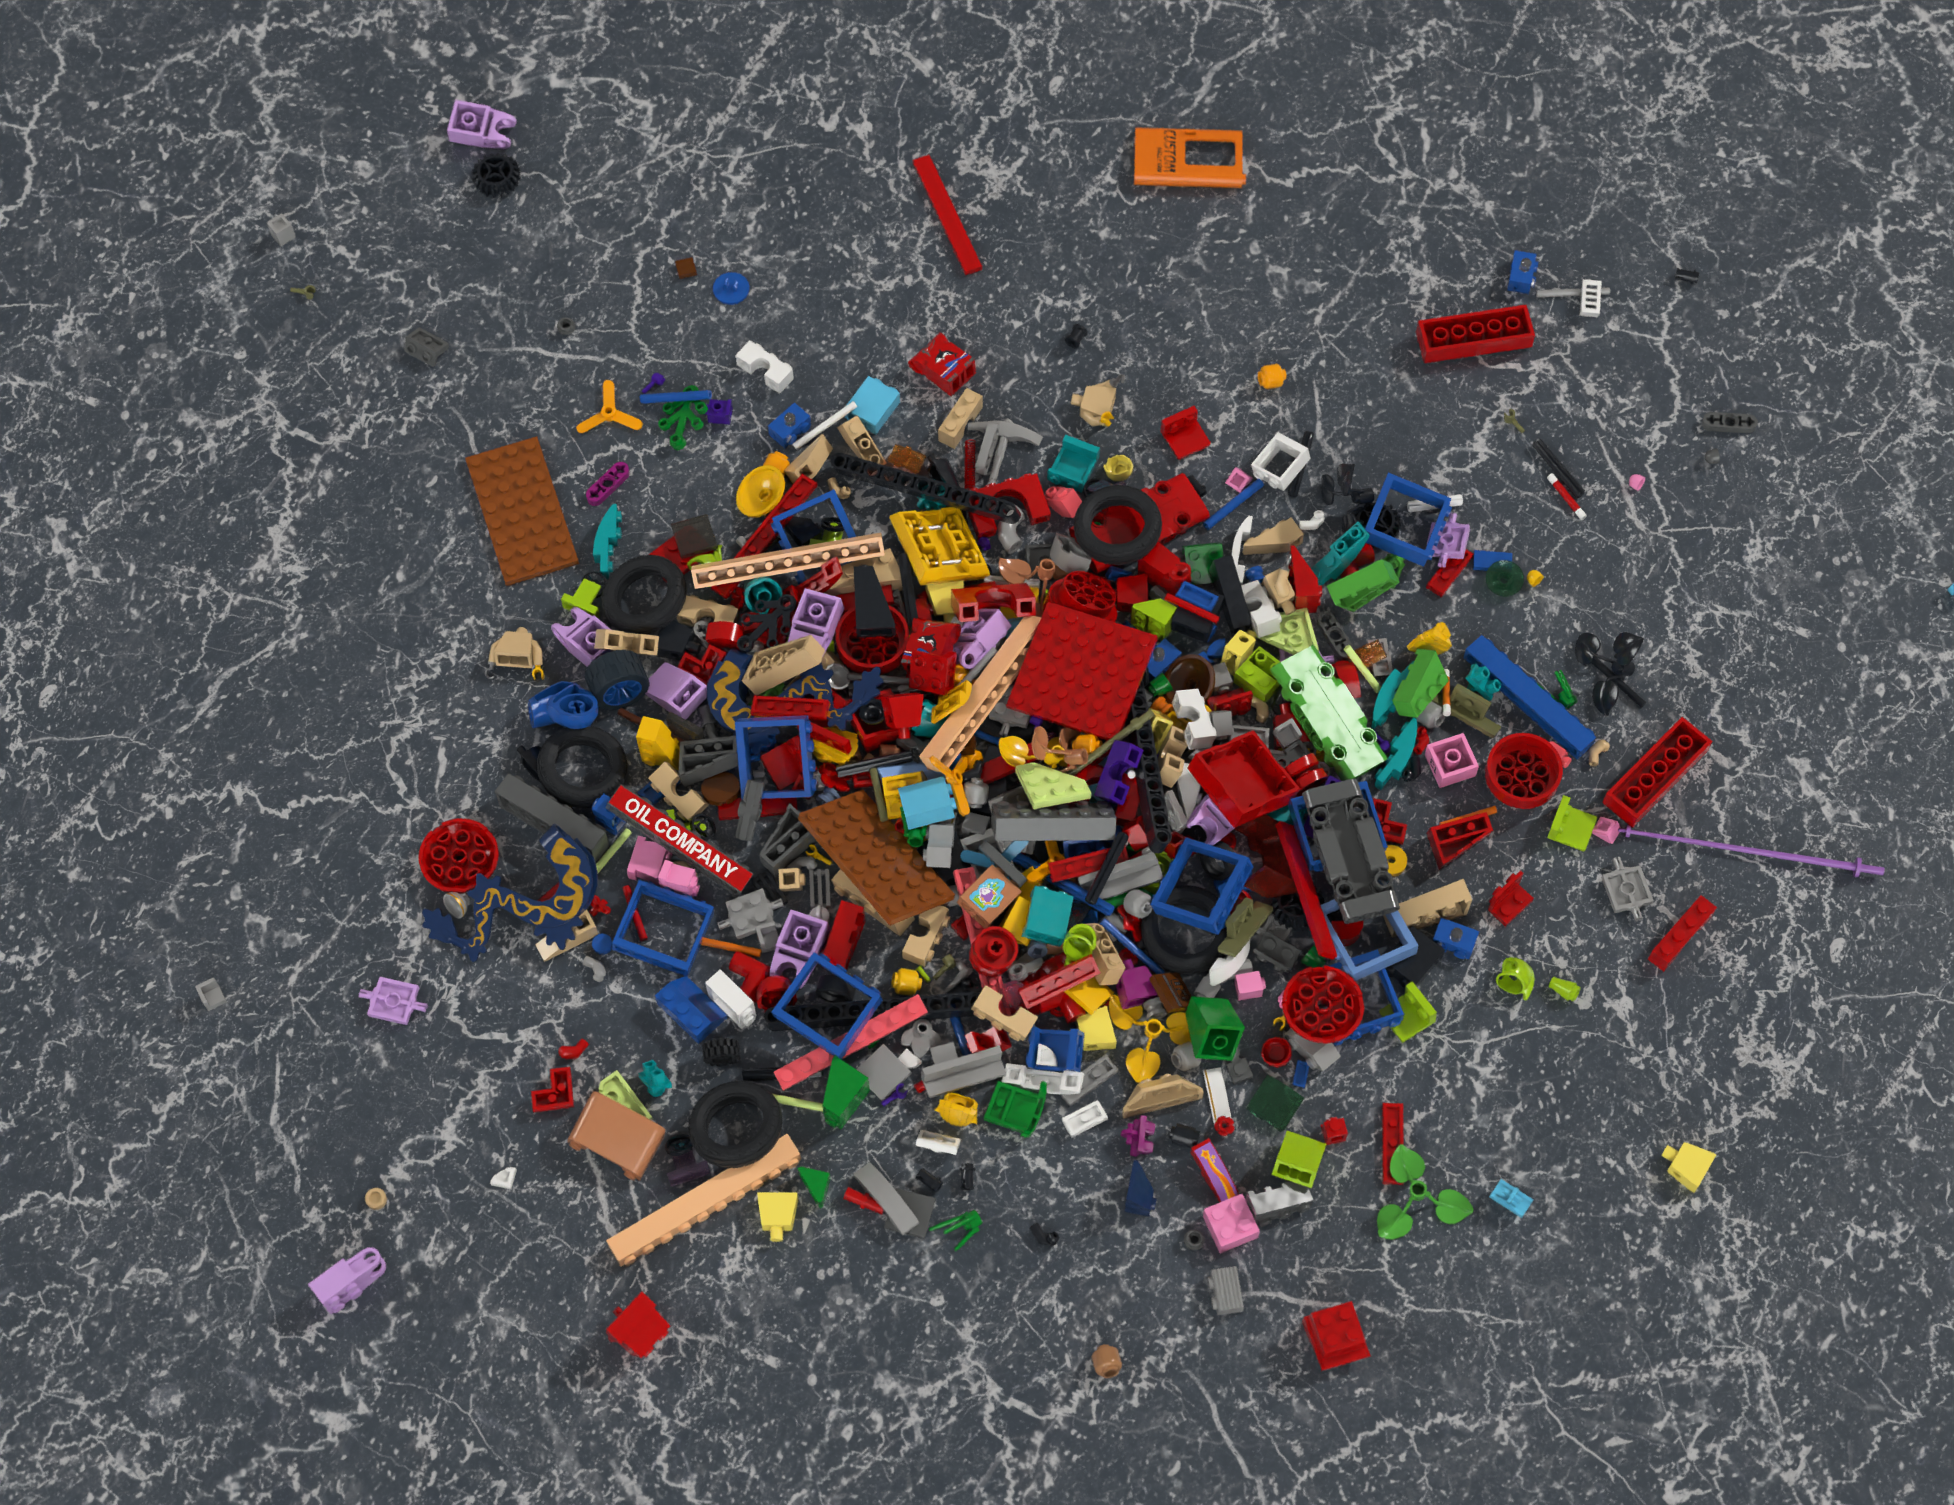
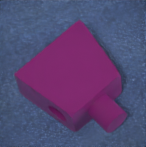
M1131 959L1123 961L1125 970L1116 984L1122 1010L1143 1005L1144 1002L1153 998H1159L1149 980L1152 974L1146 966L1135 968Z

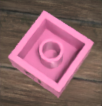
M1464 733L1428 744L1424 755L1439 788L1476 776L1479 765Z
M1243 1194L1204 1209L1203 1218L1219 1253L1258 1238L1260 1230Z

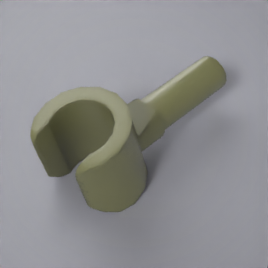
M312 285L306 286L305 289L292 287L290 289L291 292L304 294L307 299H312L314 297L313 293L316 292L315 287Z
M1509 409L1510 416L1504 413V421L1508 424L1512 423L1521 434L1524 433L1525 430L1515 419V411Z
M951 954L942 959L945 965L933 976L935 980L945 971L955 967L956 962Z

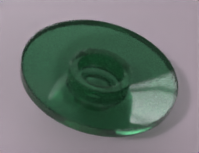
M1500 560L1488 568L1485 579L1488 588L1494 594L1508 597L1520 591L1524 583V574L1521 568L1514 562ZM1501 579H1506L1507 583H1502Z

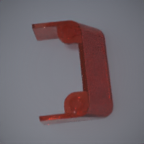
M1265 814L1234 829L1248 837L1250 849L1260 853L1263 867L1247 879L1244 887L1266 898L1298 893L1275 824L1279 821Z

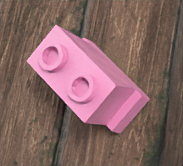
M638 836L627 869L628 878L636 881L638 877L659 886L658 875L664 861L671 860L672 853L658 843L646 841V837Z
M668 860L664 861L658 875L660 887H668L674 893L680 895L687 894L692 898L697 896L700 885H698L695 869L676 865Z

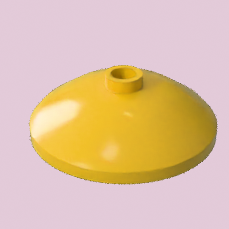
M764 465L748 473L737 490L736 503L738 509L744 515L751 518L761 517L772 511L780 502L784 493L785 479L782 472L774 466Z

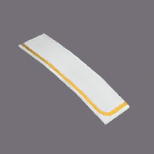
M1221 1067L1203 1070L1214 1124L1220 1116L1231 1118Z

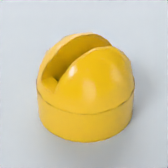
M1531 570L1527 575V581L1532 587L1537 586L1544 578L1537 570Z

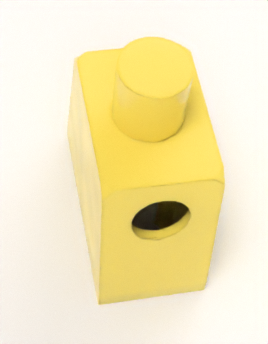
M963 580L932 584L925 587L934 616H943L944 622L952 621L955 613L951 606V589L964 588Z
M1239 630L1224 648L1221 663L1225 662L1232 676L1235 675V671L1253 653L1257 635L1252 630H1248L1246 633Z
M1151 709L1155 714L1150 721L1156 754H1158L1165 737L1173 725V721L1166 714Z
M1107 1006L1097 1009L1092 1015L1087 1013L1076 1019L1077 1029L1085 1033L1084 1051L1116 1048L1117 1041Z
M1684 1142L1679 1151L1667 1145L1661 1156L1672 1162L1667 1170L1668 1173L1691 1192L1695 1193L1716 1154Z
M757 1192L762 1229L770 1231L771 1241H783V1231H791L793 1229L798 1205V1194L795 1192Z

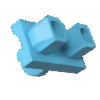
M1502 1179L1490 1195L1491 1199L1521 1218L1533 1201V1199L1519 1191L1517 1187L1511 1186Z

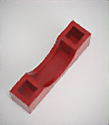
M1700 895L1652 950L1648 960L1664 972L1689 940L1710 920L1717 907Z

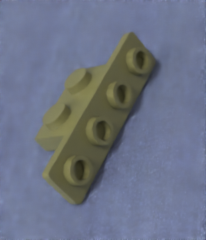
M1460 684L1455 686L1450 696L1451 716L1481 731L1484 735L1494 738L1500 731L1501 726L1485 717L1491 702ZM1440 691L1432 701L1443 708L1442 692Z
M1245 897L1241 904L1236 906L1232 915L1228 916L1225 921L1227 937L1219 945L1218 952L1236 957L1272 913L1273 906L1259 901H1255L1253 904V899Z

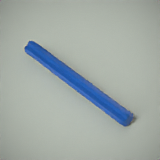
M1019 853L1012 860L1026 870L1031 866L1036 869L1041 865L1022 853ZM1050 874L1043 878L1045 881L1107 916L1112 915L1115 909L1113 905L1101 898H1098L1095 905L1087 903L1085 897L1088 891L1068 879L1052 883Z

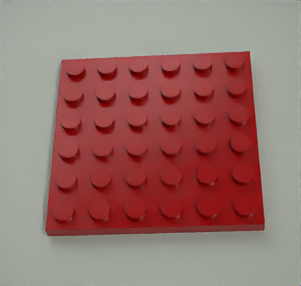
M1048 602L1006 707L1109 740L1124 727L1157 643L1158 636Z

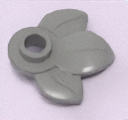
M1028 952L1018 960L1015 959L1007 970L1010 980L1013 982L1023 981L1029 974L1040 969L1043 959L1038 958L1034 960V958L1028 955Z
M926 1019L916 1020L912 1028L905 1030L901 1037V1045H911L914 1055L919 1059L927 1053L929 1048L931 1049L942 1044L940 1035L932 1030L931 1023ZM919 1026H925L926 1031L921 1032L919 1030Z

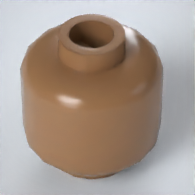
M1101 1345L1092 1354L1095 1371L1104 1378L1116 1376L1122 1368L1119 1352L1113 1346Z

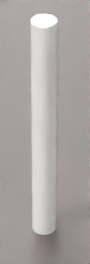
M852 401L794 442L793 445L796 450L857 408L856 403Z

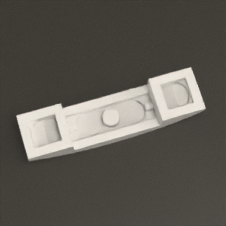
M1248 516L1239 527L1232 548V557L1241 585L1243 584L1245 566L1238 565L1241 541H1246L1250 537L1253 516Z
M1250 940L1236 957L1228 956L1226 959L1218 957L1209 970L1210 985L1215 986L1222 983L1240 969L1248 956Z
M1006 1063V1075L1003 1076L1002 1082L1024 1090L1039 1092L1041 1081L1047 1082V1093L1078 1094L1081 1091L1084 1073L1066 1070L1063 1073L1028 1069L1025 1065Z

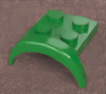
M998 1081L985 1113L984 1121L1020 1132L1021 1137L1030 1138L1039 1123L1045 1105L1047 1082L1041 1081L1039 1094Z

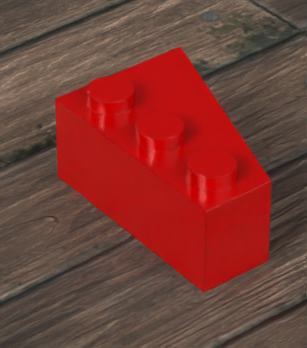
M1487 812L1431 827L1426 834L1438 869H1442L1491 834L1493 828Z
M841 900L832 930L827 936L826 948H823L821 951L822 954L830 959V963L834 966L839 964L846 970L848 969L866 923L864 907Z

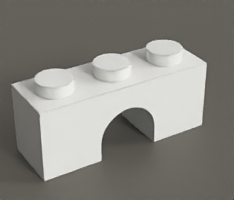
M749 340L736 354L737 365L750 374L758 368L768 369L764 374L765 384L779 394L794 379L792 367L788 363L778 360L773 353L769 354L758 343L755 344Z
M1258 580L1241 585L1248 611H1252L1250 612L1252 627L1258 638L1280 631L1282 618L1279 611H1275L1273 600L1268 599L1265 586L1262 587Z
M1199 689L1176 691L1172 705L1177 718H1188L1193 721L1188 722L1183 734L1189 750L1210 748L1214 739H1216L1217 733L1211 724L1210 713L1205 708V701L1203 696L1200 695Z

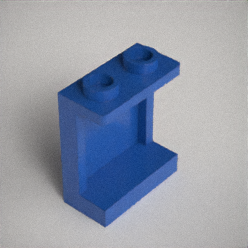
M1032 1027V1031L1028 1036L1030 1047L1029 1052L1026 1054L1027 1067L1034 1070L1064 1072V1070L1080 1072L1085 1033L1079 1029L1064 1031ZM1038 1044L1045 1045L1054 1052L1058 1067L1036 1064Z

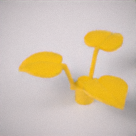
M1016 736L999 739L1000 753L1009 765L1016 767L1025 764V759L1031 760L1036 758L1034 755L1027 756L1029 749L1023 739ZM1055 737L1048 742V749L1065 751L1060 746L1059 737ZM1046 752L1044 762L1051 766L1052 769L1057 768V764L1063 767L1068 766L1065 763L1064 754Z
M1111 996L1109 1014L1114 1025L1123 1030L1130 1029L1133 1023L1137 1026H1145L1144 1032L1149 1038L1145 1050L1135 1048L1126 1057L1127 1070L1135 1082L1140 1083L1145 1079H1151L1157 1073L1160 1067V1057L1156 1052H1149L1152 1039L1157 1038L1161 1031L1170 1033V1039L1175 1044L1181 1045L1191 1042L1185 1013L1177 1012L1171 1014L1166 1020L1168 1027L1166 1029L1157 1019H1151L1148 1022H1138L1137 1020L1143 1014L1142 1005L1122 1010L1119 996Z

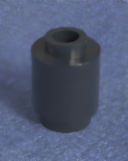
M1177 1123L1176 1127H1171L1169 1138L1172 1139L1173 1144L1191 1148V1146L1194 1147L1198 1144L1201 1131H1197L1194 1127Z

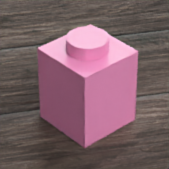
M1259 971L1235 975L1234 984L1238 1001L1262 997L1263 990L1266 989L1264 977L1260 976Z

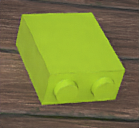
M1287 1130L1272 1175L1312 1188L1326 1143Z

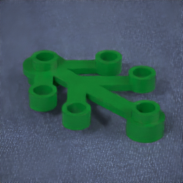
M690 385L682 392L699 391V389L695 385ZM700 400L677 401L673 403L667 402L663 405V411L667 415L672 416L668 419L662 418L659 420L658 426L660 429L667 431L672 424L678 421L676 432L670 437V445L674 450H682L686 446L683 432L687 418L691 421V426L695 430H700L703 427L704 423L702 420L696 417L690 408L691 404L694 403L696 411L699 414H705L708 407L704 402ZM683 404V407L680 410H678L675 414H673L675 412V409H677L679 406Z

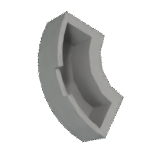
M1056 533L1050 550V557L1055 565L1067 573L1073 571L1087 572L1091 557L1076 543L1075 538Z
M937 822L927 827L925 839H928V846L923 851V861H927L926 867H951L955 823Z
M1292 1028L1284 1034L1292 1050H1296L1313 1070L1317 1068L1320 1071H1324L1341 1057L1333 1043L1323 1044L1309 1041L1298 1035Z

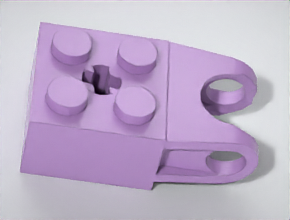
M455 100L447 129L449 141L482 148L507 149L511 144L510 139L499 134L498 131L502 128L514 127L516 119L512 115L492 109L490 106Z
M805 588L792 620L788 642L812 635L826 652L845 608L842 599Z
M573 607L570 611L576 622L571 626H562L554 623L551 626V630L561 644L588 667L599 656L612 652L594 649L596 629H611L596 616H591L580 608Z
M979 609V621L965 622L961 626L960 637L953 645V652H957L956 664L959 663L966 669L975 667L992 647L995 648L998 641L1007 635V631L1012 625L999 609ZM972 659L969 665L965 663V661Z
M1208 794L1194 808L1186 822V826L1189 829L1194 825L1201 826L1207 835L1205 843L1212 846L1235 829Z
M790 910L775 945L776 949L770 968V976L781 975L787 968L796 969L797 976L813 952L820 955L826 944L827 936L831 931L828 922ZM814 968L809 973V975L807 976V978L802 983L799 989L803 988V986L806 984Z
M372 1247L366 1248L347 1261L341 1259L308 1285L331 1315L333 1312L341 1311L351 1299L358 1298L366 1287L385 1272L386 1263L377 1249ZM368 1253L376 1254V1256H371L364 1260ZM381 1262V1268L378 1271L374 1272L373 1270Z

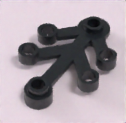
M785 594L775 601L757 600L755 608L758 612L763 613L767 609L776 610L772 614H743L741 622L745 626H751L753 623H763L751 635L741 636L737 640V647L744 653L750 652L754 647V642L768 628L769 639L766 643L768 648H771L770 644L772 642H776L774 646L779 645L777 640V619L782 614L783 625L780 631L783 636L789 637L791 631V612L797 606L796 599L792 595ZM787 602H790V605L788 607H785V604ZM760 604H764L763 608H758ZM747 617H750V620L748 622H745V619ZM786 628H790L789 632L784 633ZM746 643H749V646L747 648H744V645Z

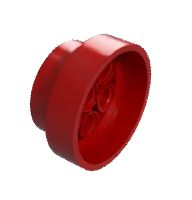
M1073 571L1067 574L1064 579L1054 582L1042 605L1043 612L1047 603L1051 602L1115 622L1117 619L1116 594L1113 588L1101 577L1086 571Z
M888 605L896 629V636L889 638L885 636L857 638L855 606L845 612L837 624L835 637L838 655L849 669L862 674L864 671L870 672L873 668L879 667L881 669L880 675L896 669L901 664L909 640V628L905 618L898 610ZM853 639L859 640L858 642H852ZM871 645L877 646L876 648H869ZM889 651H894V652H895V653L892 654V655L887 654ZM856 656L862 657L861 659H854Z
M1515 733L1499 740L1491 749L1485 766V779L1492 794L1502 803L1519 809L1536 808L1548 802L1555 795L1563 775L1562 760L1555 747L1544 738L1530 733ZM1520 759H1526L1528 763H1523ZM1502 764H1507L1510 768H1505ZM1536 771H1540L1544 775H1538ZM1521 776L1525 780H1519L1517 777ZM1499 781H1503V782H1505L1507 785L1503 786V785H1500L1498 782H1499ZM1532 789H1538L1540 793H1536Z

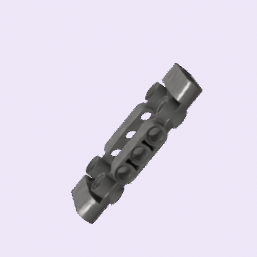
M1349 779L1304 791L1302 796L1310 817V826L1314 829V842L1327 881L1333 887V896L1335 901L1338 902L1344 923H1354L1398 911L1400 906L1392 885V875L1388 872L1387 857L1374 819L1369 817L1367 811L1368 803L1363 799L1357 779ZM1359 807L1362 812H1356L1353 808ZM1320 816L1324 821H1317L1315 817ZM1378 880H1384L1387 885H1380ZM1344 889L1348 892V894L1343 895L1339 892V890Z

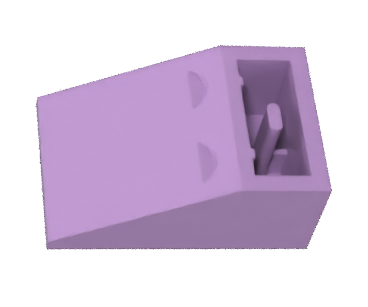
M664 662L649 678L650 686L645 693L681 722H684L707 698V685L692 674Z

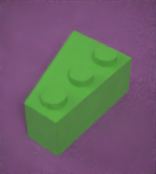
M1377 560L1373 564L1327 585V588L1336 606L1355 612L1400 582L1391 563L1385 560Z
M1416 650L1415 654L1417 657L1414 663L1408 667V676L1406 680L1401 681L1392 700L1400 716L1418 718L1426 706L1449 681L1435 650Z

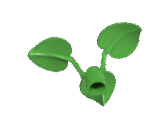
M1400 1144L1393 1153L1390 1172L1398 1183L1410 1181V1198L1403 1210L1398 1205L1390 1204L1384 1206L1379 1211L1377 1217L1378 1235L1384 1239H1397L1405 1236L1411 1230L1413 1224L1412 1218L1405 1213L1413 1200L1421 1201L1425 1196L1438 1205L1436 1207V1215L1446 1224H1456L1471 1215L1474 1209L1466 1197L1451 1189L1441 1191L1438 1201L1430 1195V1192L1427 1191V1186L1424 1182L1413 1180L1420 1178L1424 1173L1425 1163L1422 1157L1403 1144Z

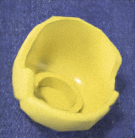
M1116 455L1108 458L1106 465L1104 464V470L1108 478L1121 482L1131 475L1133 463L1125 455Z

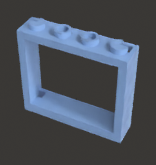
M1334 899L1321 905L1337 953L1335 960L1340 961L1342 971L1351 976L1355 981L1417 954L1418 944L1399 911L1386 914V917L1403 946L1355 967L1326 916L1339 909L1338 902Z

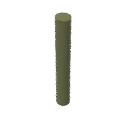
M871 768L869 771L880 821L885 822L888 820L878 771L877 768Z

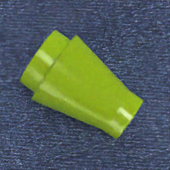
M1553 977L1549 983V988L1553 989L1567 1001L1571 1000L1574 1002L1581 989L1575 982Z

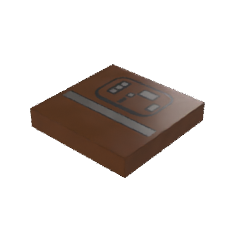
M1179 973L1154 974L1149 978L1168 1013L1187 1010L1191 994Z

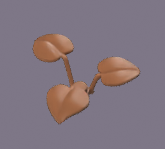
M999 558L1000 574L1010 584L1024 583L1025 579L1030 580L1038 572V577L1044 582L1040 604L1036 603V616L1042 617V605L1045 599L1047 581L1052 577L1055 580L1064 579L1069 573L1063 571L1050 559H1043L1040 565L1036 566L1035 570L1031 573L1030 565L1023 560Z
M1041 726L1034 729L1032 751L1038 760H1044L1046 752L1064 754L1065 763L1070 766L1061 770L1063 773L1076 769V765H1084L1088 762V753L1085 748L1072 749L1073 741L1081 734L1079 731L1070 728H1063L1060 731L1059 743L1065 751L1048 749L1046 730Z

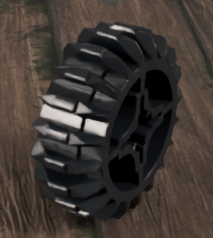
M499 152L496 155L491 153L488 157L484 155V159H478V163L474 164V169H472L473 183L475 188L479 189L481 194L485 193L487 197L492 194L493 198L496 195L502 198L504 193L509 195V191H514L515 187L519 184L518 181H520L521 176L516 160H513L512 156L508 157L506 153L502 156Z
M1385 501L1374 529L1395 538L1399 535L1401 527L1400 516H1397V510H1392V504L1386 506ZM1375 503L1364 504V508H1359L1352 512L1357 522L1363 520L1364 524L1367 525ZM1384 519L1388 521L1390 528L1386 526Z
M1293 880L1291 885L1285 882L1283 887H1278L1277 892L1273 894L1271 906H1273L1272 914H1274L1275 921H1279L1280 926L1285 924L1286 929L1293 927L1294 931L1297 928H1301L1304 931L1306 926L1309 928L1295 883ZM1315 885L1314 887H1315V890H1316V893H1317V896H1318L1320 905L1325 904V899H1324V897H1322L1321 891H1317V888H1316V885ZM1289 899L1286 905L1282 906L1283 903Z

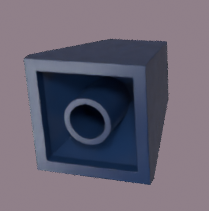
M1134 1160L1125 1212L1149 1216L1150 1210L1155 1211L1157 1198L1153 1197L1154 1190L1138 1160Z

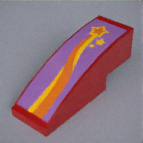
M1208 1138L1192 1147L1190 1153L1201 1169L1202 1176L1218 1202L1220 1203L1239 1195L1226 1166L1211 1140Z

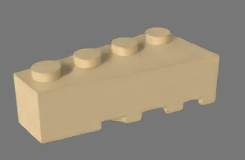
M891 549L884 550V556L856 560L841 566L842 576L824 594L835 596L855 592L854 567L859 565L873 566L880 586L891 584L892 590L898 589V591H902L899 565Z
M808 635L755 652L742 682L757 696L819 665L825 649L812 635Z
M841 869L831 879L836 893L847 897L853 904L864 907L868 914L898 936H901L915 920L913 916L889 926Z
M1464 879L1399 903L1400 909L1398 911L1409 929L1414 926L1419 930L1439 924L1441 917L1452 920L1466 916L1472 898ZM1384 915V919L1391 934V937H1396L1397 934L1392 928L1386 915Z

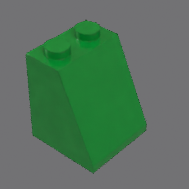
M1191 996L1185 1014L1195 1058L1233 1061L1245 1027L1228 999Z
M837 1056L832 1058L822 1106L824 1118L826 1119L825 1122L833 1128L838 1127L842 1129L870 1092L867 1076Z

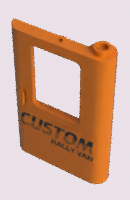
M1135 127L1134 185L1242 188V185L1246 184V174H1243L1242 131ZM1185 142L1235 143V165H1188L1185 163Z

